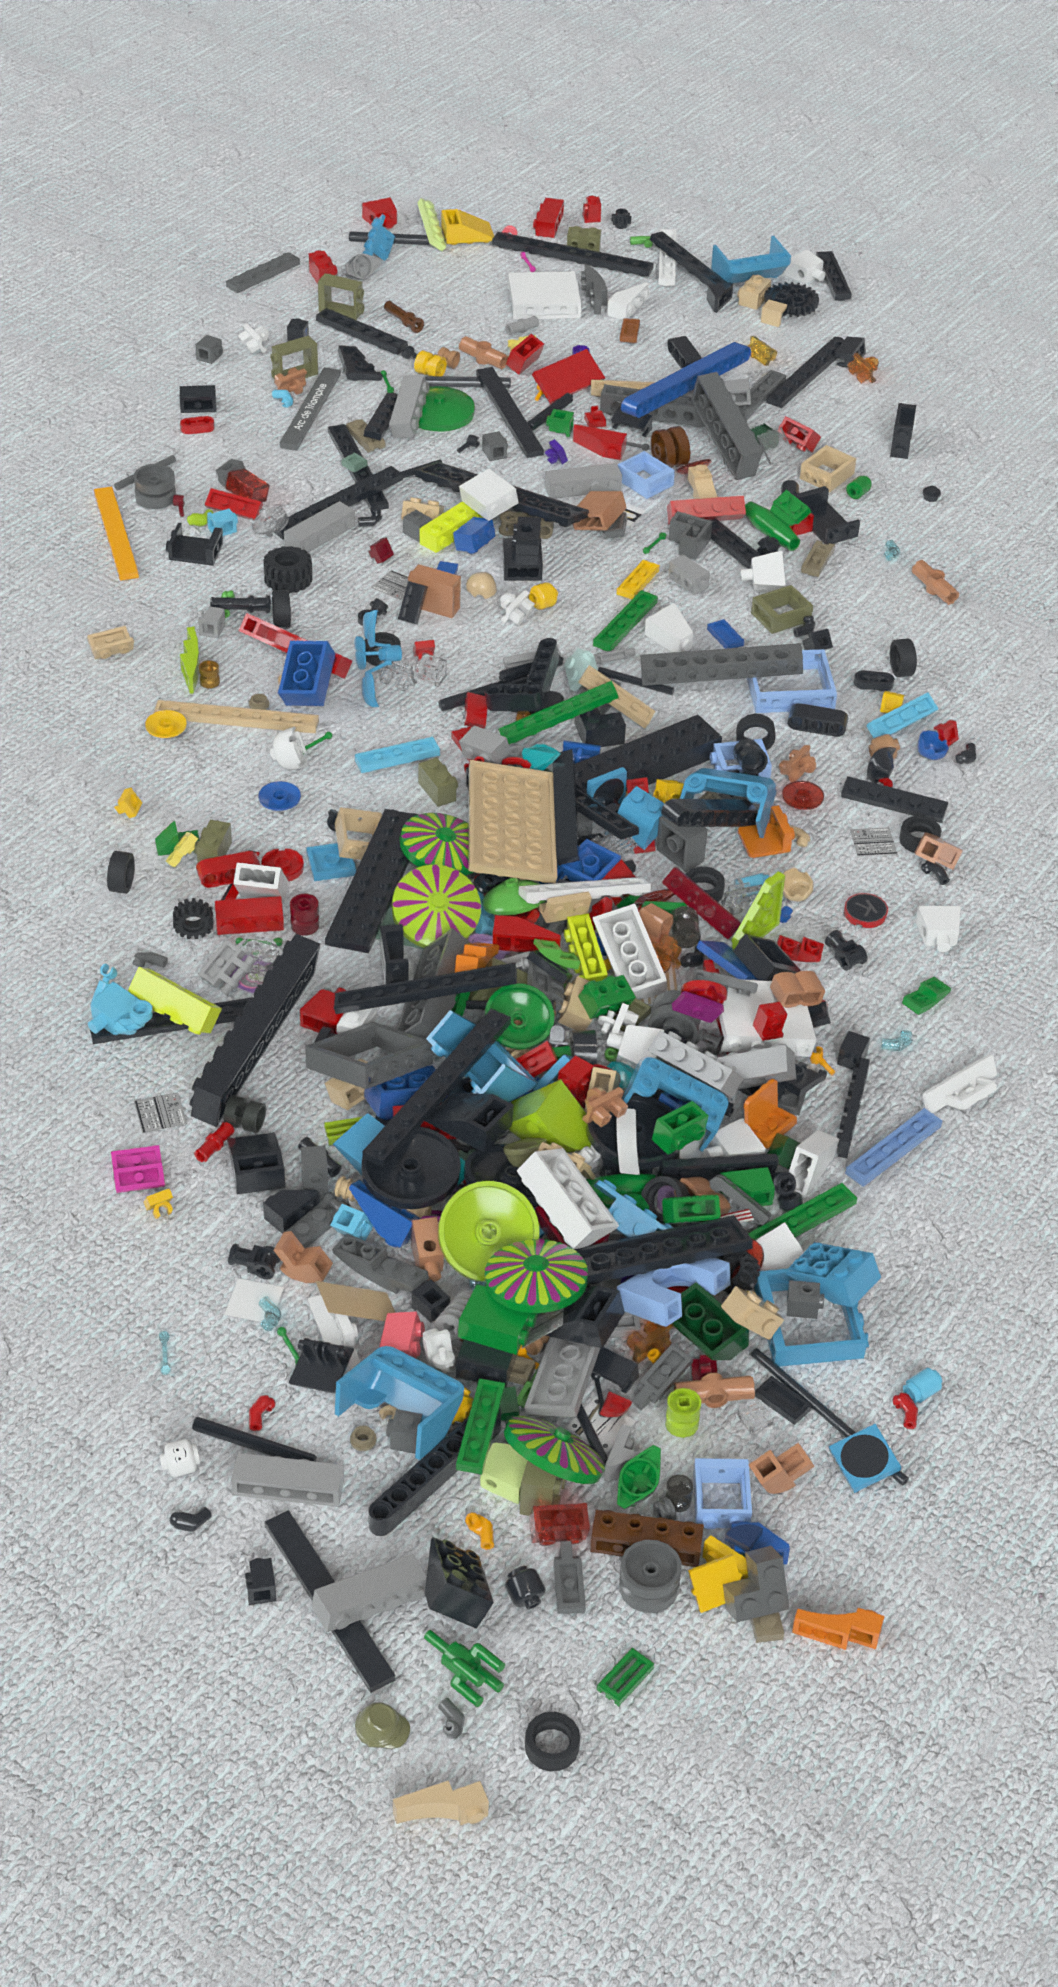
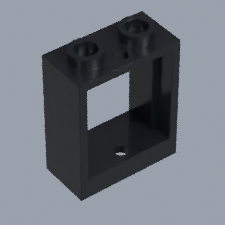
M745 934L733 950L759 981H772L774 975L781 972L795 974L801 971L778 944L771 939Z

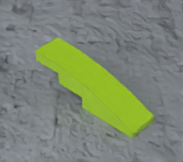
M194 626L186 628L187 640L183 641L184 653L180 654L181 672L190 694L194 693L199 677L198 638Z

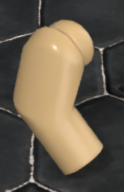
M789 825L794 829L797 845L807 847L808 842H810V835L801 828Z

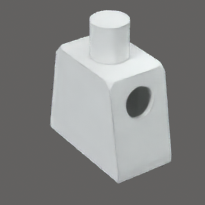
M809 250L792 256L790 265L784 271V275L803 283H809L815 279L822 281L826 273L822 271L823 260Z
M782 551L754 557L751 560V569L740 570L741 581L752 580L753 590L771 592L786 586Z
M918 906L916 925L925 945L937 946L940 952H947L951 946L957 945L960 928V906Z
M627 1025L624 1036L610 1032L606 1046L619 1049L616 1061L625 1063L635 1069L643 1057L656 1058L648 1049L658 1032H664V1030Z
M742 1118L719 1129L712 1139L710 1147L704 1149L703 1154L704 1158L765 1154L766 1148Z

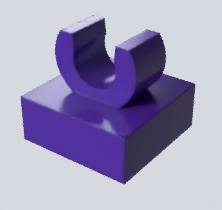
M555 439L550 441L551 449L545 451V454L550 457L547 459L548 462L554 464L558 460L563 465L568 461L564 448Z

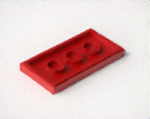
M588 349L534 371L532 374L550 404L566 393L571 395L590 387L591 380L605 379L604 374Z

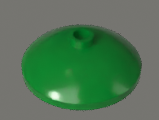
M517 983L501 987L489 998L485 1008V1015L490 1009H493L511 1017V1025L496 1040L503 1046L511 1049L525 1050L538 1046L547 1039L554 1025L555 1016L550 1000L539 989L527 984ZM519 1020L522 1024L516 1025L514 1021Z

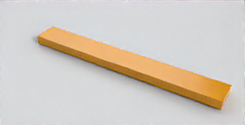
M112 486L94 489V495L119 580L139 578L138 569Z

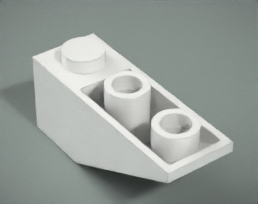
M649 283L615 293L608 300V316L623 320V318H629L648 300L650 296Z

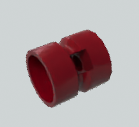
M307 893L294 896L290 900L292 931L304 936L314 934L319 929L318 899L314 895Z

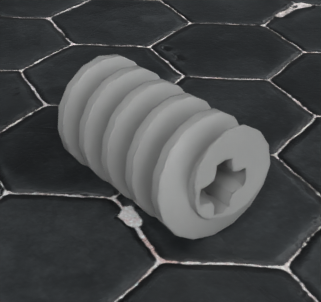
M461 1290L435 1320V1328L439 1331L447 1329L450 1333V1339H462L458 1338L459 1318L472 1294L468 1290Z

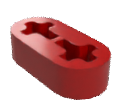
M210 416L184 418L180 421L181 432L184 434L212 432L215 429L214 419Z

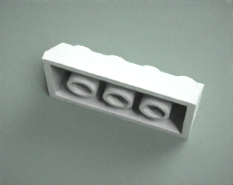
M632 904L593 917V922L615 975L625 976L636 998L646 999L666 991L667 979L636 905Z
M563 1148L536 1151L517 1170L523 1184L531 1190L536 1197V1202L544 1208L550 1217L551 1223L559 1229L564 1236V1241L573 1249L589 1246L619 1226Z

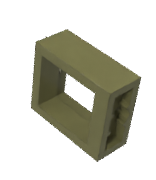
M326 273L319 279V312L328 308L355 320L363 314L365 309L363 304L364 289L361 281ZM331 287L353 291L354 306L333 302Z
M310 336L271 346V375L273 379L279 373L284 376L288 375V371L292 369L283 370L282 356L302 350L304 364L295 368L298 371L305 369L307 371L305 378L318 375L317 343Z
M792 585L752 598L751 614L771 634L804 624L803 618L812 615L813 612L811 602ZM788 604L794 609L782 614H778L774 610Z

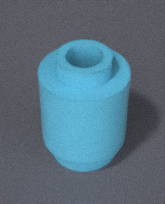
M925 1368L906 1381V1384L903 1386V1392L909 1394L914 1403H921L942 1389V1378L936 1370Z

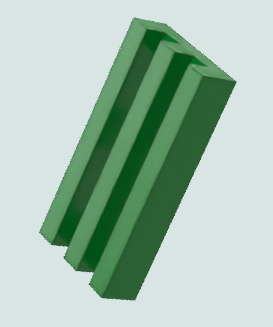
M632 1647L597 1684V1691L600 1693L604 1692L606 1694L605 1697L609 1700L611 1698L615 1700L614 1704L619 1707L651 1673L655 1663ZM634 1658H636L637 1661L622 1675V1677L613 1685V1687L610 1688L609 1684L623 1671V1669ZM644 1664L645 1666L633 1677V1679H632V1680L620 1691V1693L618 1694L617 1692L624 1686V1684H625V1683L637 1672V1670Z

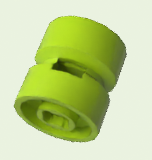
M680 1388L674 1390L668 1396L665 1426L676 1437H690L698 1430L701 1399L695 1391Z

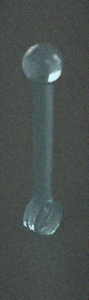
M162 1331L159 1334V1340L162 1342L163 1366L160 1371L163 1375H168L171 1371L168 1366L167 1354L169 1333Z

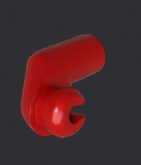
M262 1395L250 1407L249 1429L251 1431H260L262 1429V1414L265 1410L271 1412L276 1404L274 1398Z

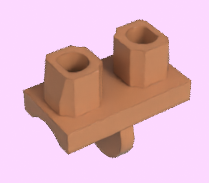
M294 367L288 371L286 376L281 373L275 375L274 383L278 386L277 390H288L289 392L294 391L297 395L301 394L303 387L306 386L305 375L307 371L305 369L298 371Z
M804 745L800 750H793L789 756L790 760H783L779 764L781 774L788 775L790 782H796L805 772L812 773L816 769V759L811 757L809 753L810 745Z
M595 1087L587 1092L588 1099L585 1100L588 1111L582 1119L587 1124L594 1121L600 1127H603L611 1119L610 1111L618 1118L625 1115L628 1105L622 1100L624 1091L620 1087L608 1093L605 1090L600 1091Z

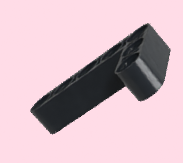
M545 638L539 642L526 684H491L485 687L484 693L488 710L539 711L544 708L559 662L556 639Z

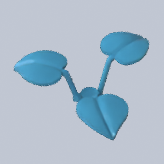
M378 610L365 613L363 617L364 637L368 639L370 647L379 646L382 648L378 651L366 652L364 639L361 636H356L354 639L355 660L360 670H364L366 667V655H378L380 661H384V663L366 671L365 677L362 678V696L364 701L371 707H379L375 697L374 679L371 673L387 665H392L391 662L401 661L402 659L400 645L375 642Z

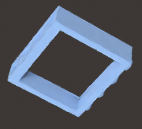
M802 650L803 670L818 669L823 690L760 692L757 678H747L755 713L790 712L791 706L797 703L835 709L837 692L825 650Z

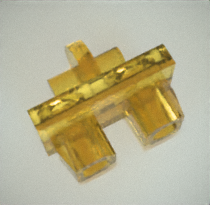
M756 336L750 337V344L748 345L751 348L750 357L755 358L765 366H769L770 361L775 360L777 351Z

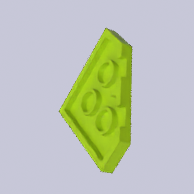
M778 871L764 881L763 886L732 938L733 949L736 948L739 940L745 934L763 938L779 925L785 875Z

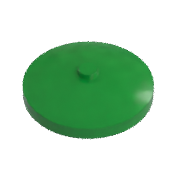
M443 386L429 387V392L426 394V404L422 408V417L419 419V428L428 431L444 432L466 426L472 421L475 414L473 399L465 392L455 388Z

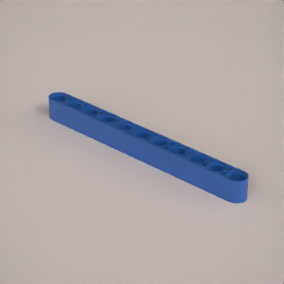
M733 342L626 397L621 404V411L640 418L693 390L698 376L717 372L720 376L747 362L751 356V348Z

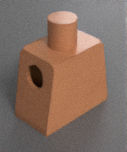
M437 1217L412 1220L411 1248L415 1265L428 1271L429 1279L427 1281L430 1279L433 1282L441 1279V1272L443 1271L444 1255L438 1240Z

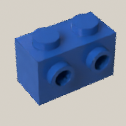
M473 517L453 532L456 550L472 554L488 544L495 537L493 520L488 521L485 518Z

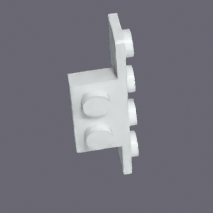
M986 1055L923 1093L925 1108L931 1113L938 1111L946 1105L958 1108L959 1110H965L996 1091L995 1081L990 1080L997 1075L993 1055Z
M321 1295L308 1298V1305L323 1341L354 1348V1352L343 1374L344 1376L349 1370L360 1363L355 1350V1338L358 1337L357 1327L354 1322L350 1323V1316L328 1313Z

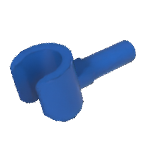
M784 906L781 909V923L789 921L790 915L793 912L792 908Z

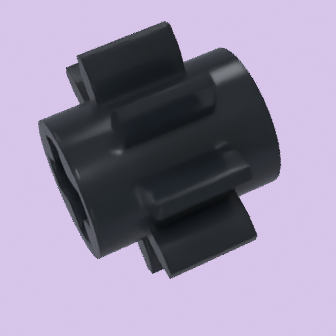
M623 208L617 209L611 218L613 225L618 229L627 228L632 220L628 210Z
M767 535L758 542L760 547L757 551L761 555L778 552L781 545L776 538Z

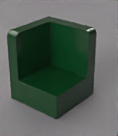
M777 1133L767 1154H777L778 1164L790 1170L796 1148L801 1143Z

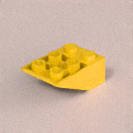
M459 209L441 210V228L446 244L488 243L494 238L490 222Z

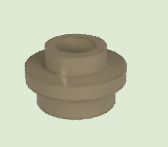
M254 694L249 701L250 709L266 710L269 708V700L264 694Z
M364 1425L355 1428L350 1435V1444L358 1451L372 1449L377 1441L375 1432L370 1427Z

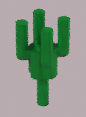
M428 1630L425 1633L424 1639L443 1654L441 1664L455 1674L450 1681L451 1687L475 1707L481 1706L484 1698L466 1684L467 1680L476 1687L486 1683L497 1693L503 1689L504 1683L480 1664L482 1659L500 1673L505 1668V1663L482 1644L475 1643L469 1650L463 1644L456 1641L449 1645L432 1630Z

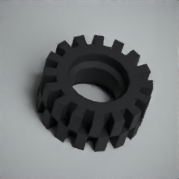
M192 898L190 902L188 899H184V904L180 901L178 906L174 907L173 928L177 934L180 933L181 937L187 935V939H191V936L198 939V936L201 935L203 938L206 936L205 932L209 934L211 929H213L212 907H209L208 902L203 904L202 899H199L198 902H196V898ZM189 917H199V918H201V919L196 920V921L186 920V919L189 918Z
M743 1251L717 1258L728 1262L730 1265V1286L723 1291L730 1294L735 1286L744 1291L746 1289L748 1291L753 1289L750 1285L752 1283L756 1285L757 1280H755V1277L760 1276V1272L757 1271L760 1269V1265L757 1264L758 1260L754 1256ZM740 1266L739 1272L732 1278L734 1270Z

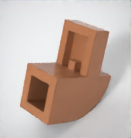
M924 833L915 850V855L934 864L937 862L953 870L963 850L944 841L940 837Z
M292 1231L284 1232L274 1248V1252L283 1262L280 1270L291 1279L300 1282H323L333 1264L320 1246L304 1248Z
M799 1442L777 1458L769 1450L749 1464L761 1485L771 1494L782 1493L795 1487L796 1485L793 1481L815 1467Z

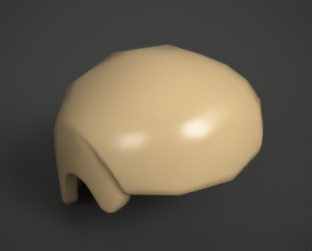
M486 572L474 573L466 582L467 591L475 598L477 595H482L484 599H488L497 592L493 576Z
M791 868L783 872L785 875L783 896L788 900L796 902L806 900L814 888V882L807 872L802 873L797 868Z

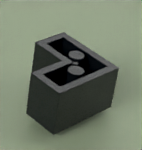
M597 707L592 711L575 717V726L582 743L601 747L625 744L626 724L621 712L601 715Z

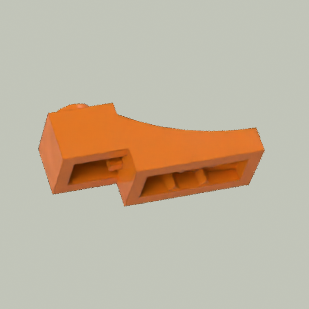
M482 942L465 944L464 953L456 956L455 972L486 967L490 959L499 953V945Z
M857 1608L856 1612L848 1614H822L797 1609L792 1633L846 1650L849 1641L876 1649L885 1616L873 1610Z

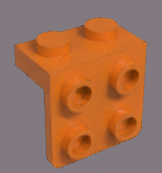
M779 805L771 806L770 820L767 824L764 838H759L757 825L738 828V835L748 856L751 858L790 852L792 840L795 838L794 829L789 826L787 815L782 812Z
M773 1078L764 1083L752 1096L747 1097L744 1102L745 1123L748 1124L766 1149L770 1148L777 1133L784 1135L797 1124V1116L778 1107L777 1080Z

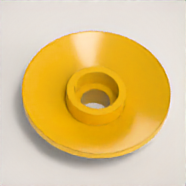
M172 710L155 712L145 721L147 732L159 738L175 737L181 734L187 726L186 718L181 713Z

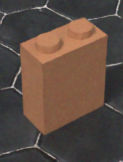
M590 491L577 505L589 510L588 518L574 523V530H607L627 508L623 492Z
M420 564L413 571H410L408 581L428 586L422 610L453 618L460 609L461 576Z

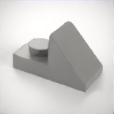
M622 1424L605 1465L604 1481L606 1482L619 1479L623 1466L641 1453L632 1450L635 1439L631 1438L632 1427Z

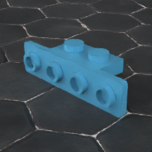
M382 214L379 218L376 217L371 224L372 229L368 233L369 238L364 244L365 250L362 253L371 256L374 253L385 261L389 256L395 235L383 227L386 216Z
M598 1180L594 1184V1187L614 1200L608 1211L619 1225L616 1230L625 1237L629 1238L652 1233L655 1230L661 1231L674 1228L667 1223L664 1225L656 1220L657 1216L650 1210L645 1208L643 1211L636 1206L637 1202L627 1194L622 1196L615 1191L617 1189L616 1186L609 1181L604 1180L602 1182Z

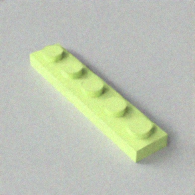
M421 198L417 204L429 243L443 251L446 248L445 238L439 225L434 204L429 200L425 201Z

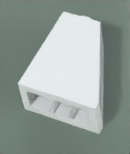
M674 603L646 618L645 635L671 652H685L692 648L693 631Z
M820 1130L814 1132L797 1146L789 1170L796 1179L794 1191L799 1192L803 1198L809 1195L832 1162L839 1142L838 1138Z

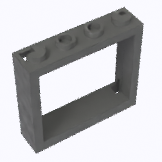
M371 1022L306 1045V1068L368 1089L433 1064L432 1044L427 1039ZM375 1047L394 1052L367 1063L349 1058Z

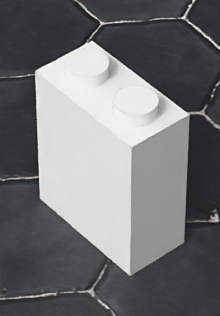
M490 469L459 486L462 501L488 521L518 504L516 488Z
M237 863L234 886L241 897L244 898L281 896L282 902H285L288 880L281 868Z

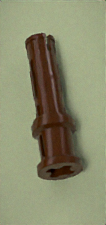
M390 300L384 304L386 311L400 319L405 327H410L414 333H419L424 328V320L417 318L414 313L406 312Z

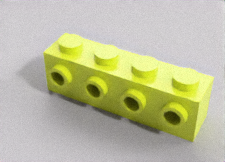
M462 501L420 528V545L437 553L454 542L453 532L473 517H484Z
M589 913L567 917V929L564 930L565 942L570 943L568 945L569 952L574 953L581 961L579 969H574L575 974L579 973V977L588 981H602L608 977Z
M138 967L128 989V992L138 999L149 1002L153 1006V1011L163 1015L165 1013L170 1015L171 1021L180 1025L186 1024L189 1026V1031L201 1035V1032L211 1033L222 1010L217 1005L150 968Z

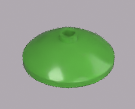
M510 878L491 889L483 898L482 905L483 909L490 914L514 915L535 909L546 900H540L536 904L527 903L519 895V886L541 884L527 879Z

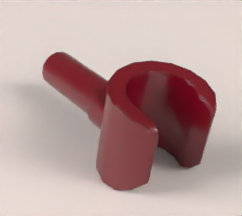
M174 494L173 505L179 507V515L183 517L184 495Z

